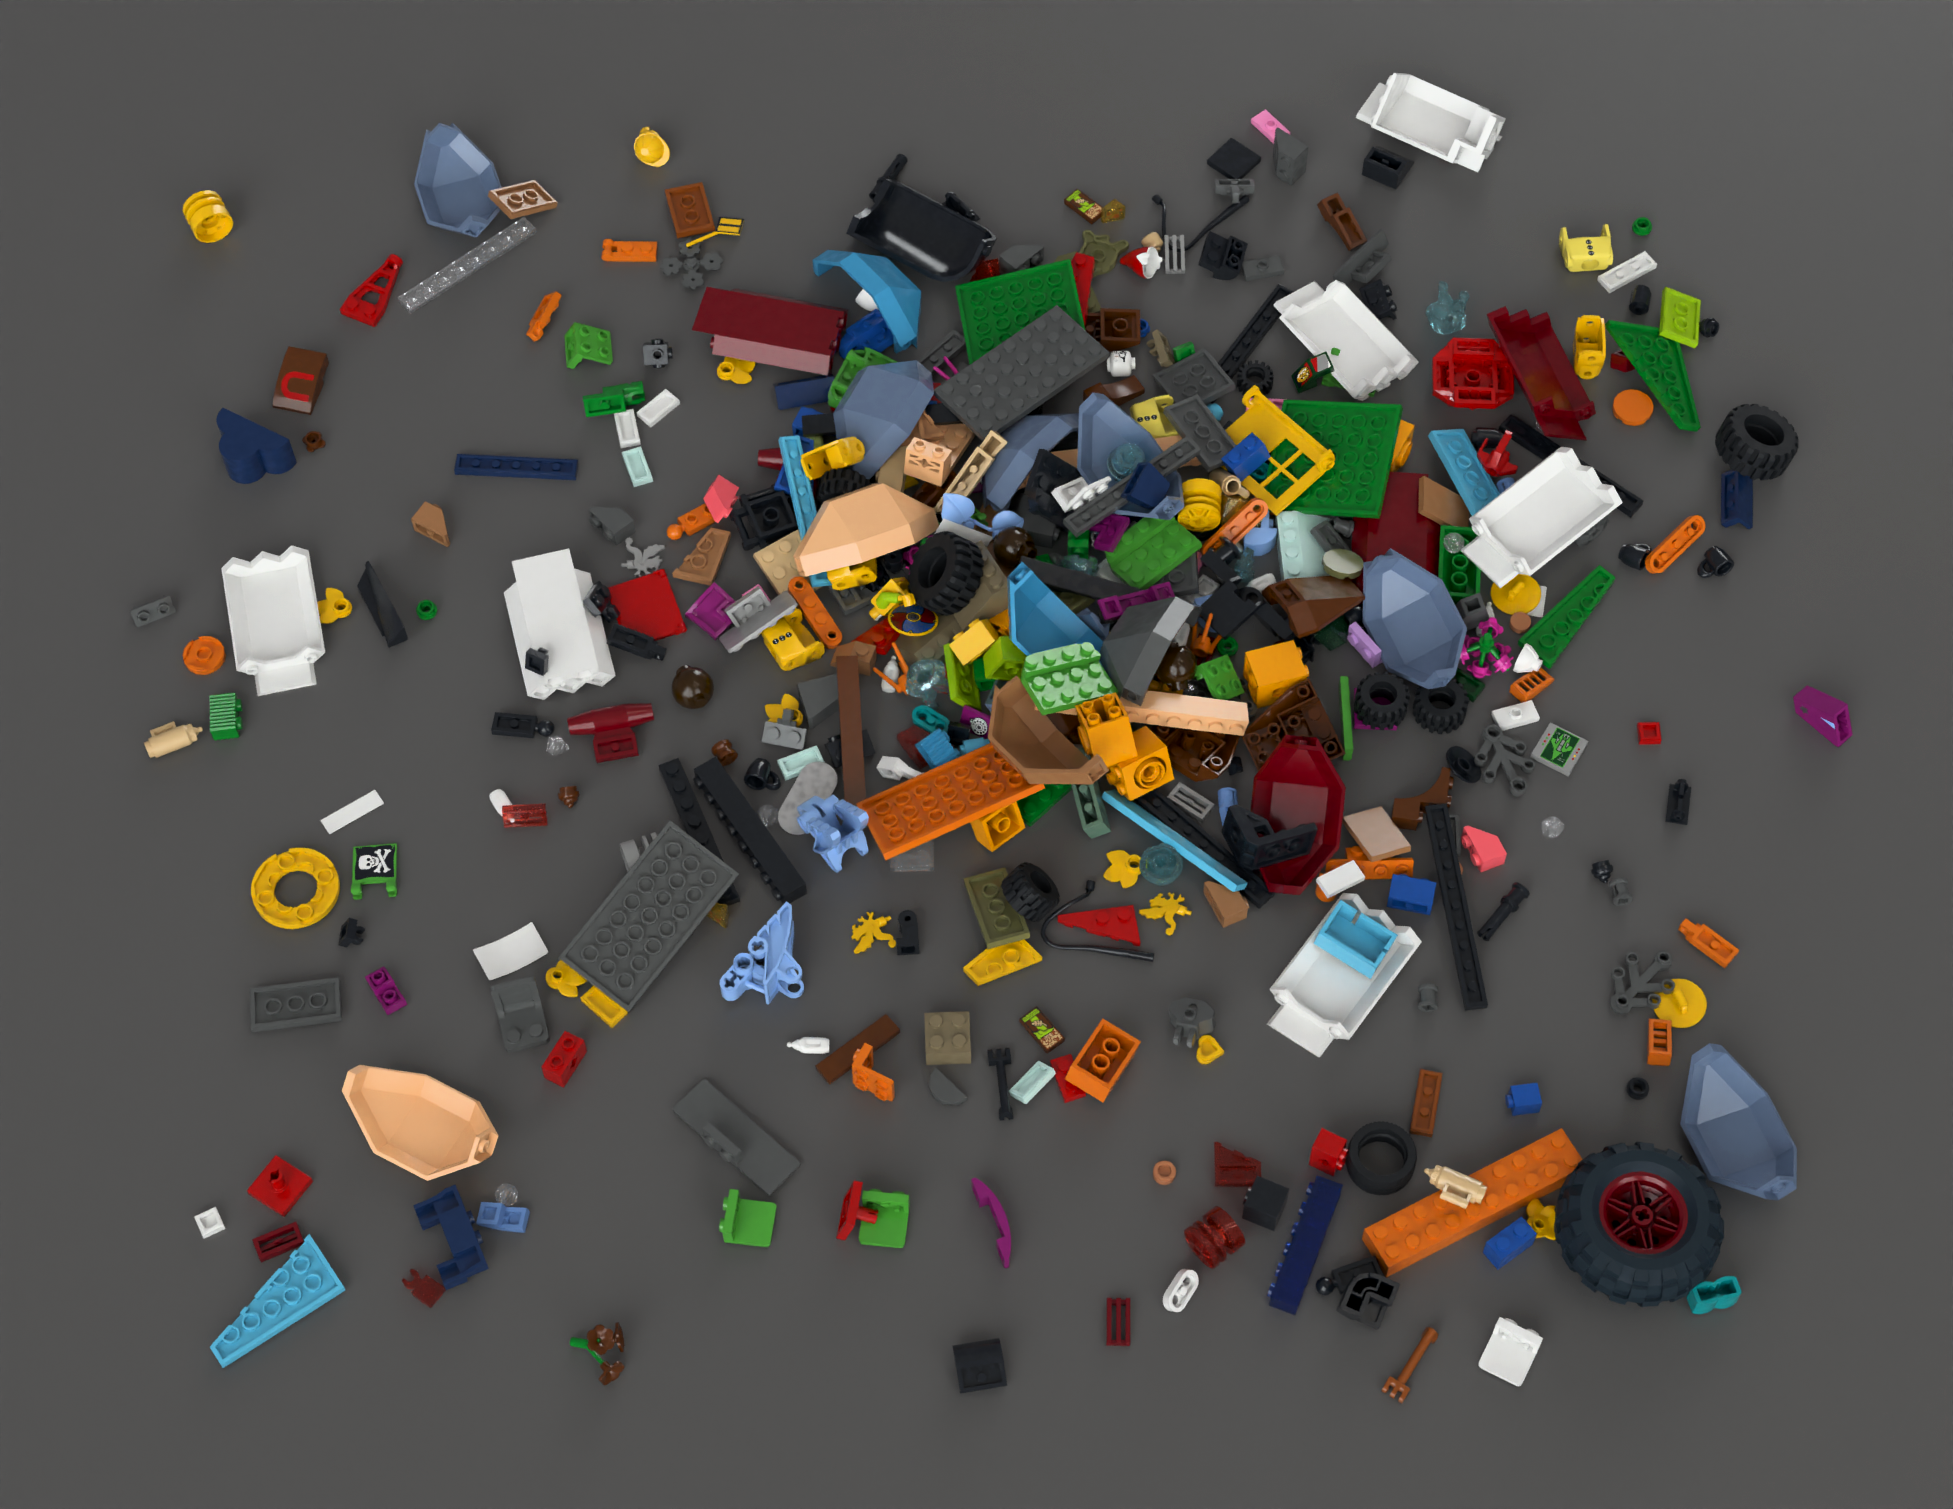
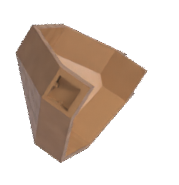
M1018 676L1008 681L1001 689L995 685L988 739L994 749L1029 784H1093L1109 771L1105 762L1098 754L1089 760L1055 727L1046 715L1042 716L1039 710H1035L1034 702Z

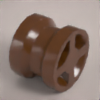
M728 739L717 742L711 749V752L714 756H717L722 766L733 763L738 757V753L732 749V743Z

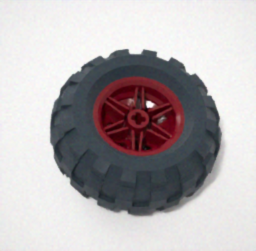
M1636 1142L1633 1146L1619 1143L1604 1147L1600 1153L1589 1154L1578 1163L1572 1173L1568 1174L1560 1190L1554 1210L1556 1242L1561 1245L1563 1252L1561 1256L1569 1269L1573 1272L1577 1271L1582 1277L1581 1282L1594 1293L1598 1290L1608 1295L1610 1301L1623 1305L1626 1302H1634L1640 1307L1658 1306L1662 1301L1669 1300L1670 1302H1675L1687 1296L1694 1287L1702 1283L1710 1274L1720 1254L1724 1238V1220L1720 1215L1722 1206L1715 1190L1707 1186L1706 1176L1696 1165L1690 1166L1682 1160L1683 1156L1669 1148L1667 1151L1654 1148L1653 1143ZM1615 1221L1619 1224V1227L1614 1228L1612 1222ZM1652 1238H1657L1659 1243L1653 1244ZM1627 1241L1630 1242V1243H1632V1244H1636V1245H1635V1246L1629 1245V1244L1627 1243Z

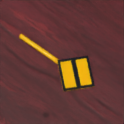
M719 217L716 231L687 243L686 246L690 247L717 234L740 236L744 219Z

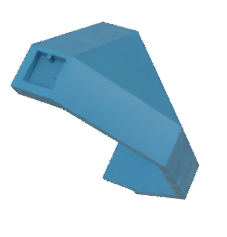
M827 250L813 259V271L818 277L834 266H840L873 298L893 334L894 352L896 354L906 350L911 344L917 348L922 305L921 290L887 257Z
M1021 562L1007 577L1009 639L1026 656L1067 645L1083 644L1084 642L1091 643L1094 649L1100 652L1103 641L1030 568Z

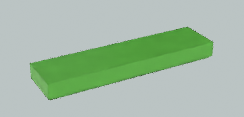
M1340 676L1338 689L1342 747L1346 753L1343 755V760H1351L1353 738L1348 676Z

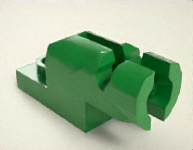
M643 381L603 387V393L583 396L586 417L626 412V406L646 401Z

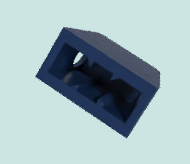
M1150 462L1138 463L1121 497L1151 510L1168 496L1166 493L1170 483Z

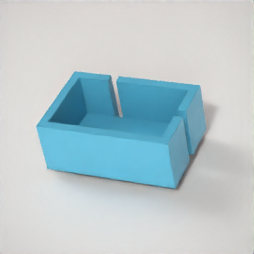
M1340 900L1318 933L1314 944L1371 979L1398 935L1363 913L1360 914L1356 924L1351 923L1358 910Z

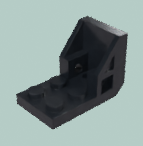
M1238 805L1228 807L1221 833L1238 865L1252 871L1310 854L1318 828L1313 822L1310 824H1300L1295 828L1283 829L1274 833L1267 819ZM1257 834H1262L1264 837L1259 838Z

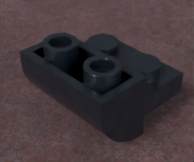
M1210 231L1206 236L1198 265L1212 271V277L1215 279H1234L1240 273L1248 243L1233 236L1226 239Z
M999 1338L952 1345L960 1394L1007 1386Z

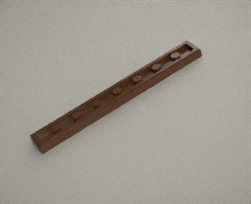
M836 656L844 800L857 807L856 803L866 799L858 656Z

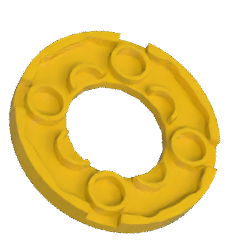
M290 848L287 852L272 855L258 868L251 884L252 900L259 915L268 923L285 929L304 928L323 919L333 909L340 892V880L333 863L322 853L308 848ZM290 872H307L317 881V890L310 902L300 904L294 908L279 903L275 897L277 882Z

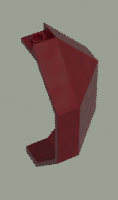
M1286 734L1254 777L1250 811L1267 819L1274 833L1283 829L1295 828L1300 824H1310L1313 822L1318 828L1310 854L1260 868L1269 892L1301 895L1340 846L1346 787L1317 737ZM1257 834L1259 838L1264 837L1262 834Z

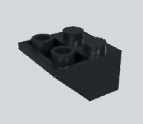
M1380 146L1372 147L1364 159L1362 175L1397 189L1414 164V161Z

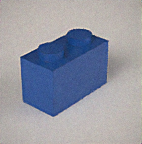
M1251 433L1223 456L1221 460L1227 471L1238 477L1242 482L1271 456L1265 444L1255 434Z
M1393 874L1387 907L1430 915L1437 882H1432L1426 878H1412L1405 874Z
M1521 1216L1488 1240L1483 1253L1499 1270L1533 1245L1537 1233Z

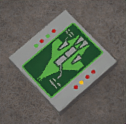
M1550 722L1532 751L1530 758L1569 777L1589 741Z

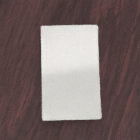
M530 922L512 934L473 949V952L488 979L493 980L538 960L546 955L548 950L535 926Z

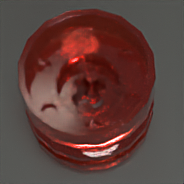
M1218 1206L1213 1207L1202 1216L1203 1222L1197 1220L1193 1223V1226H1189L1184 1230L1185 1239L1192 1251L1211 1269H1215L1220 1265V1262L1227 1259L1226 1252L1232 1255L1245 1245V1238L1239 1226L1225 1210Z

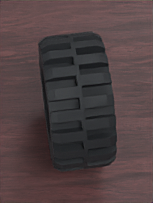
M1743 404L1733 408L1726 416L1715 436L1717 452L1719 456H1722L1723 462L1725 464L1728 463L1733 471L1736 470L1740 472V475L1744 477L1749 476L1750 479L1754 480L1758 478L1761 481L1771 480L1781 476L1799 448L1798 435L1794 432L1792 424H1789L1788 420L1784 416L1781 417L1777 411H1771L1766 406L1760 407L1758 404H1751L1750 406L1749 404Z
M943 531L934 534L933 537H929L925 540L926 543L919 547L918 553L913 557V564L910 565V575H908L907 581L909 582L908 590L914 595L917 605L939 615L948 616L961 611L962 607H966L969 604V600L974 598L975 591L981 584L980 578L983 577L982 567H984L982 553L975 543L955 533Z

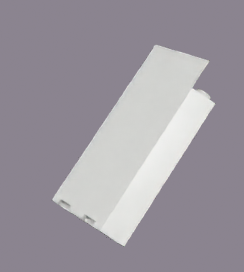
M1338 280L1331 282L1327 286L1326 291L1317 282L1313 281L1276 301L1273 305L1282 314L1279 317L1280 320L1314 356L1325 351L1327 352L1334 367V372H1331V374L1354 399L1363 401L1369 398L1368 394L1374 390L1379 392L1387 388L1391 384L1390 381L1395 378L1399 380L1405 378L1419 363L1346 284ZM1332 348L1340 350L1338 356L1331 354Z
M1560 447L1469 518L1472 530L1478 536L1460 551L1499 588H1502L1518 574L1531 576L1623 502L1613 485L1601 483L1593 467L1580 464L1572 448Z
M291 545L280 556L262 551L251 562L232 557L221 569L236 670L255 676L257 696L316 685L313 663L325 653L309 550Z
M569 548L512 561L516 582L504 592L527 696L545 700L557 689L575 693L586 682L603 687L616 675L601 615L594 617L583 603L584 598L593 586L591 574L574 569ZM542 647L548 650V672L544 676L525 669L526 652L529 648L538 650Z
M1342 893L1271 986L1270 991L1281 1006L1267 1025L1320 1058L1333 1039L1349 1040L1422 941L1411 927L1395 926L1384 910L1368 909L1358 894ZM1340 900L1358 910L1351 923L1356 924L1360 914L1363 913L1398 935L1371 979L1314 944L1318 933Z

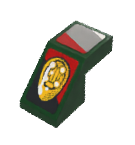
M1326 351L1307 359L1291 375L1298 393L1316 387V379L1334 372V367Z

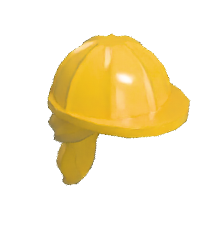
M643 127L640 130L639 136L635 139V154L645 164L660 167L669 160L670 149L657 132L650 130V127Z

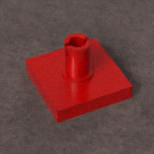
M275 1155L248 1188L247 1192L267 1207L285 1217L313 1180Z
M854 1180L844 1195L836 1239L845 1241L854 1228L856 1219L872 1224L876 1223L878 1210L859 1206L863 1182Z

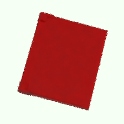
M660 569L651 574L608 587L612 596L610 602L616 605L620 612L619 617L616 618L619 625L654 638V641L687 631L665 569Z

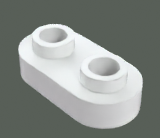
M1181 1269L1176 1274L1163 1296V1305L1168 1311L1180 1312L1185 1308L1199 1284V1278L1195 1271Z

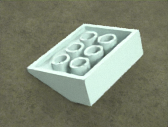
M1282 511L1276 516V542L1281 581L1289 578L1330 576L1325 572L1322 564V558L1326 552L1310 533L1315 526L1325 520L1329 521L1330 518L1303 514L1298 511Z

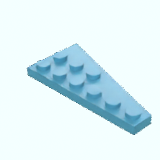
M310 1234L307 1235L304 1239L305 1242L298 1250L293 1251L289 1256L290 1259L283 1267L278 1268L256 1293L254 1300L242 1309L240 1316L232 1325H228L210 1346L222 1368H225L345 1291L343 1284Z

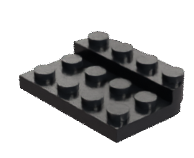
M1039 449L1024 495H1028L1029 512L1034 515H1040L1059 526L1063 532H1068L1069 530L1063 524L1064 518L1075 511L1072 509L1065 513L1051 492L1061 485L1082 477L1077 468L1049 451Z

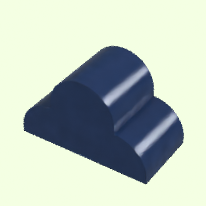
M223 407L219 411L216 418L221 434L219 450L227 473L233 481L241 484L253 483L261 479L266 472L282 474L291 470L296 465V458L288 438Z

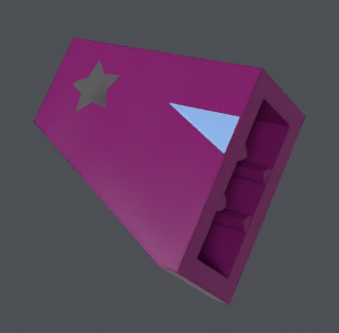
M1808 685L1793 697L1796 713L1835 746H1841L1853 735L1847 703Z

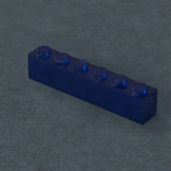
M1318 1175L1314 1183H1309L1306 1195L1309 1196L1307 1203L1302 1202L1298 1215L1301 1216L1299 1223L1294 1222L1290 1233L1294 1237L1291 1243H1286L1283 1255L1286 1258L1284 1263L1279 1262L1275 1272V1276L1278 1279L1276 1284L1271 1283L1267 1296L1270 1297L1269 1306L1296 1315L1341 1196L1342 1184Z

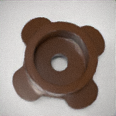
M311 431L303 437L302 441L307 445L306 449L308 452L325 447L326 442L322 440L320 432Z

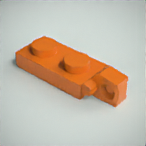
M557 291L544 296L529 323L530 327L526 335L534 342L542 337L544 334L543 328L548 325L552 312L559 306L558 301L562 295Z
M1685 918L1678 928L1686 936L1685 939L1724 969L1739 952L1738 948L1705 924L1700 925L1697 923L1695 925Z

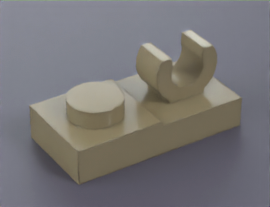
M1158 329L1152 332L1154 339L1149 340L1146 344L1148 347L1153 348L1149 351L1152 356L1159 355L1157 360L1161 367L1167 368L1176 362L1167 337Z

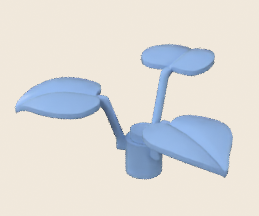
M955 493L943 494L942 520L944 518L974 529V525H977L989 532H993V540L1001 530L1007 527H1023L1024 519L1009 510L997 513L992 520V527H988L971 518L974 514L975 506L968 497Z

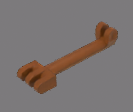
M1426 1327L1421 1335L1422 1339L1397 1380L1390 1376L1381 1390L1386 1394L1390 1386H1392L1394 1389L1390 1397L1393 1399L1398 1391L1402 1392L1398 1399L1400 1403L1404 1402L1411 1389L1405 1385L1429 1344H1434L1439 1334L1433 1328Z

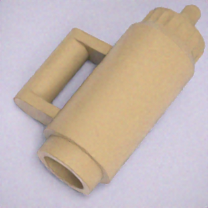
M1222 468L1214 469L1210 472L1209 480L1219 484L1224 494L1229 496L1238 494L1243 498L1250 496V492L1241 487V481L1235 475Z
M173 721L150 730L152 737L148 738L149 741L144 742L150 758H158L191 745L194 741L198 740L197 735L203 731V728L193 727L192 724L176 727Z
M1436 1165L1434 1169H1424V1173L1430 1177L1429 1182L1435 1185L1436 1188L1443 1190L1440 1195L1441 1199L1464 1209L1467 1208L1469 1202L1481 1204L1487 1190V1186L1482 1185L1483 1182L1446 1166Z

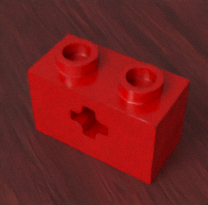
M564 1031L541 1067L544 1078L564 1088L587 1053L585 1041Z
M1322 1128L1312 1146L1309 1165L1334 1177L1336 1171H1341L1346 1162L1345 1157L1348 1153V1149H1346L1347 1140Z

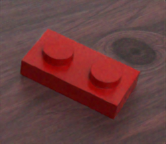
M1071 1054L1050 1060V1066L1056 1072L1054 1076L1064 1103L1086 1097L1085 1091L1065 1080L1070 1066L1074 1062Z

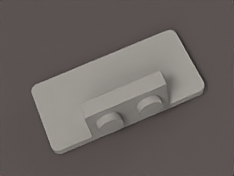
M757 586L724 609L735 626L721 635L719 640L729 653L736 652L747 641L756 639L767 627L770 628L776 625L780 618L793 613L798 604L788 591L782 592L769 602L760 587Z

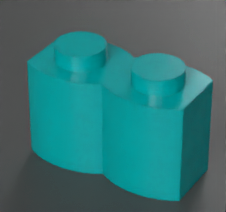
M1724 1276L1715 1282L1705 1281L1698 1284L1689 1292L1687 1301L1693 1314H1705L1714 1308L1725 1309L1733 1306L1738 1301L1742 1291L1736 1277Z

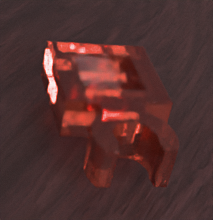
M411 1269L410 1273L415 1277L414 1280L409 1282L403 1278L402 1282L406 1288L414 1289L411 1292L412 1295L431 1309L446 1290L428 1275L420 1279L419 1273Z

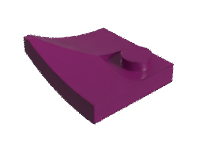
M714 582L690 607L685 616L716 641L733 624L724 609L736 601Z

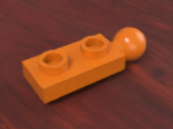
M706 503L678 517V524L668 526L666 533L671 540H678L682 537L684 531L688 536H691L715 523Z

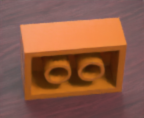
M1102 1018L1070 1066L1065 1080L1104 1103L1134 1057L1141 1041Z

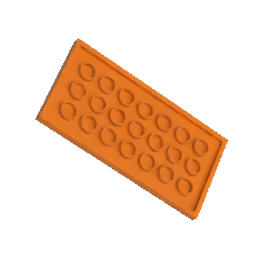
M989 743L860 801L856 805L859 809L867 812L869 816L867 827L886 861L1029 795L1035 794L1045 789L1044 784H1029Z

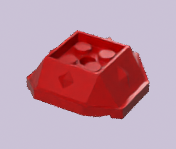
M1452 338L1432 358V395L1442 400L1448 407L1469 408L1470 410L1477 408L1495 409L1513 399L1514 373L1499 344L1494 339Z

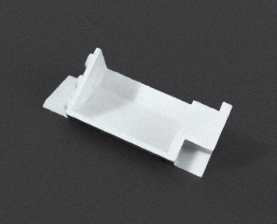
M1393 73L1388 78L1386 85L1379 83L1356 116L1357 119L1370 124L1374 129L1450 163H1458L1476 172L1481 169L1484 159L1487 160L1494 150L1495 142L1500 141L1502 138L1499 133L1506 119L1490 112V109L1405 73Z

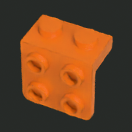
M864 1043L861 1049L858 1048L852 1059L854 1061L852 1063L853 1084L862 1091L868 1090L874 1093L880 1100L892 1102L895 1098L894 1081L871 1070L874 1066L873 1046Z

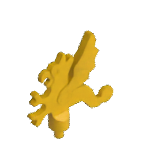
M1169 892L1168 896L1170 899L1167 900L1165 897L1161 898L1163 894L1160 893L1154 899H1150L1151 908L1141 909L1139 914L1145 916L1146 919L1152 918L1154 920L1165 915L1166 923L1171 926V928L1166 929V934L1172 935L1176 929V923L1173 920L1175 913L1185 916V914L1191 915L1192 911L1187 910L1186 906L1178 904L1185 900L1184 897H1181V894H1179L1177 900H1174V893L1171 894Z
M867 912L868 920H865L863 916L860 919L858 918V922H863L862 926L858 925V928H855V924L852 926V940L855 939L856 942L860 940L854 949L855 954L861 951L865 952L867 948H870L871 943L874 942V937L877 940H890L888 942L890 948L896 946L893 936L882 933L880 927L887 925V921L891 920L890 915L885 918L881 916L873 920L874 912Z

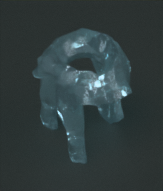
M1440 281L1438 283V301L1427 306L1425 315L1435 332L1449 335L1465 327L1467 319L1464 312L1470 296L1468 292L1461 291L1459 299L1453 300L1450 294H1448V284ZM1448 315L1453 317V321H1448Z
M921 659L909 667L906 675V692L912 697L922 698L926 706L937 712L940 708L939 704L935 701L937 693L946 692L950 696L948 679L945 678V664L938 659Z

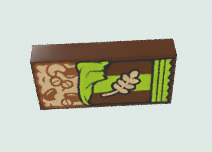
M1078 188L1064 199L1065 205L1090 224L1095 223L1105 214V209Z
M1037 1006L1019 1019L1021 1025L1047 1054L1065 1042L1063 1035Z

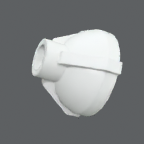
M1526 643L1517 658L1513 671L1517 673L1532 672L1533 670L1538 672L1543 660L1539 659L1534 648Z

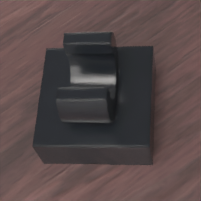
M542 647L538 650L529 648L526 652L525 669L544 676L548 672V650Z
M950 721L947 733L950 737L949 743L958 746L963 745V740H969L971 725Z
M348 918L341 926L339 946L347 948L351 943L360 945L363 942L362 938L356 936V933L362 934L365 931V928L357 926L358 920Z

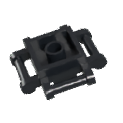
M772 484L770 488L748 495H739V501L743 508L736 509L729 514L731 521H734L745 551L751 550L758 545L763 549L768 546L767 542L770 545L798 530L797 521L788 503H792L791 495L784 494V491L774 490L775 484ZM744 516H747L755 534L753 538L749 537L742 521Z

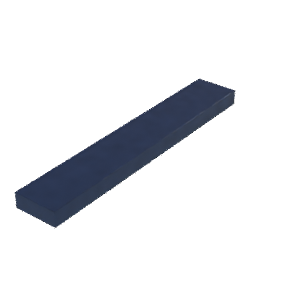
M457 454L454 471L455 475L576 480L578 460Z

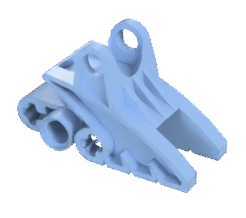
M831 795L825 800L818 796H813L797 807L800 815L797 817V821L806 834L811 833L815 838L813 851L821 854L834 872L838 873L842 870V856L849 848L855 847L861 856L868 853L867 841L863 832L869 820L866 811L843 799L839 801L835 795ZM836 815H838L840 819L843 820L842 825H840Z
M787 901L777 911V914L770 918L767 925H764L757 932V936H754L749 941V954L739 953L736 955L733 965L721 977L719 984L722 997L725 1000L734 1001L745 990L755 989L765 994L766 1004L771 1003L778 991L790 998H798L803 994L802 969L792 954L795 939L792 905ZM755 945H756L757 947H759L760 945H762L758 950H756V951L754 950V946H755ZM764 960L765 964L764 966L758 965L756 962H762ZM797 983L801 987L800 990L795 993L788 990L789 985Z

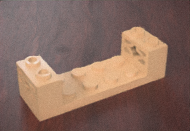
M964 423L937 425V428L944 433V440L927 442L914 437L906 448L904 474L941 487L975 437V434Z

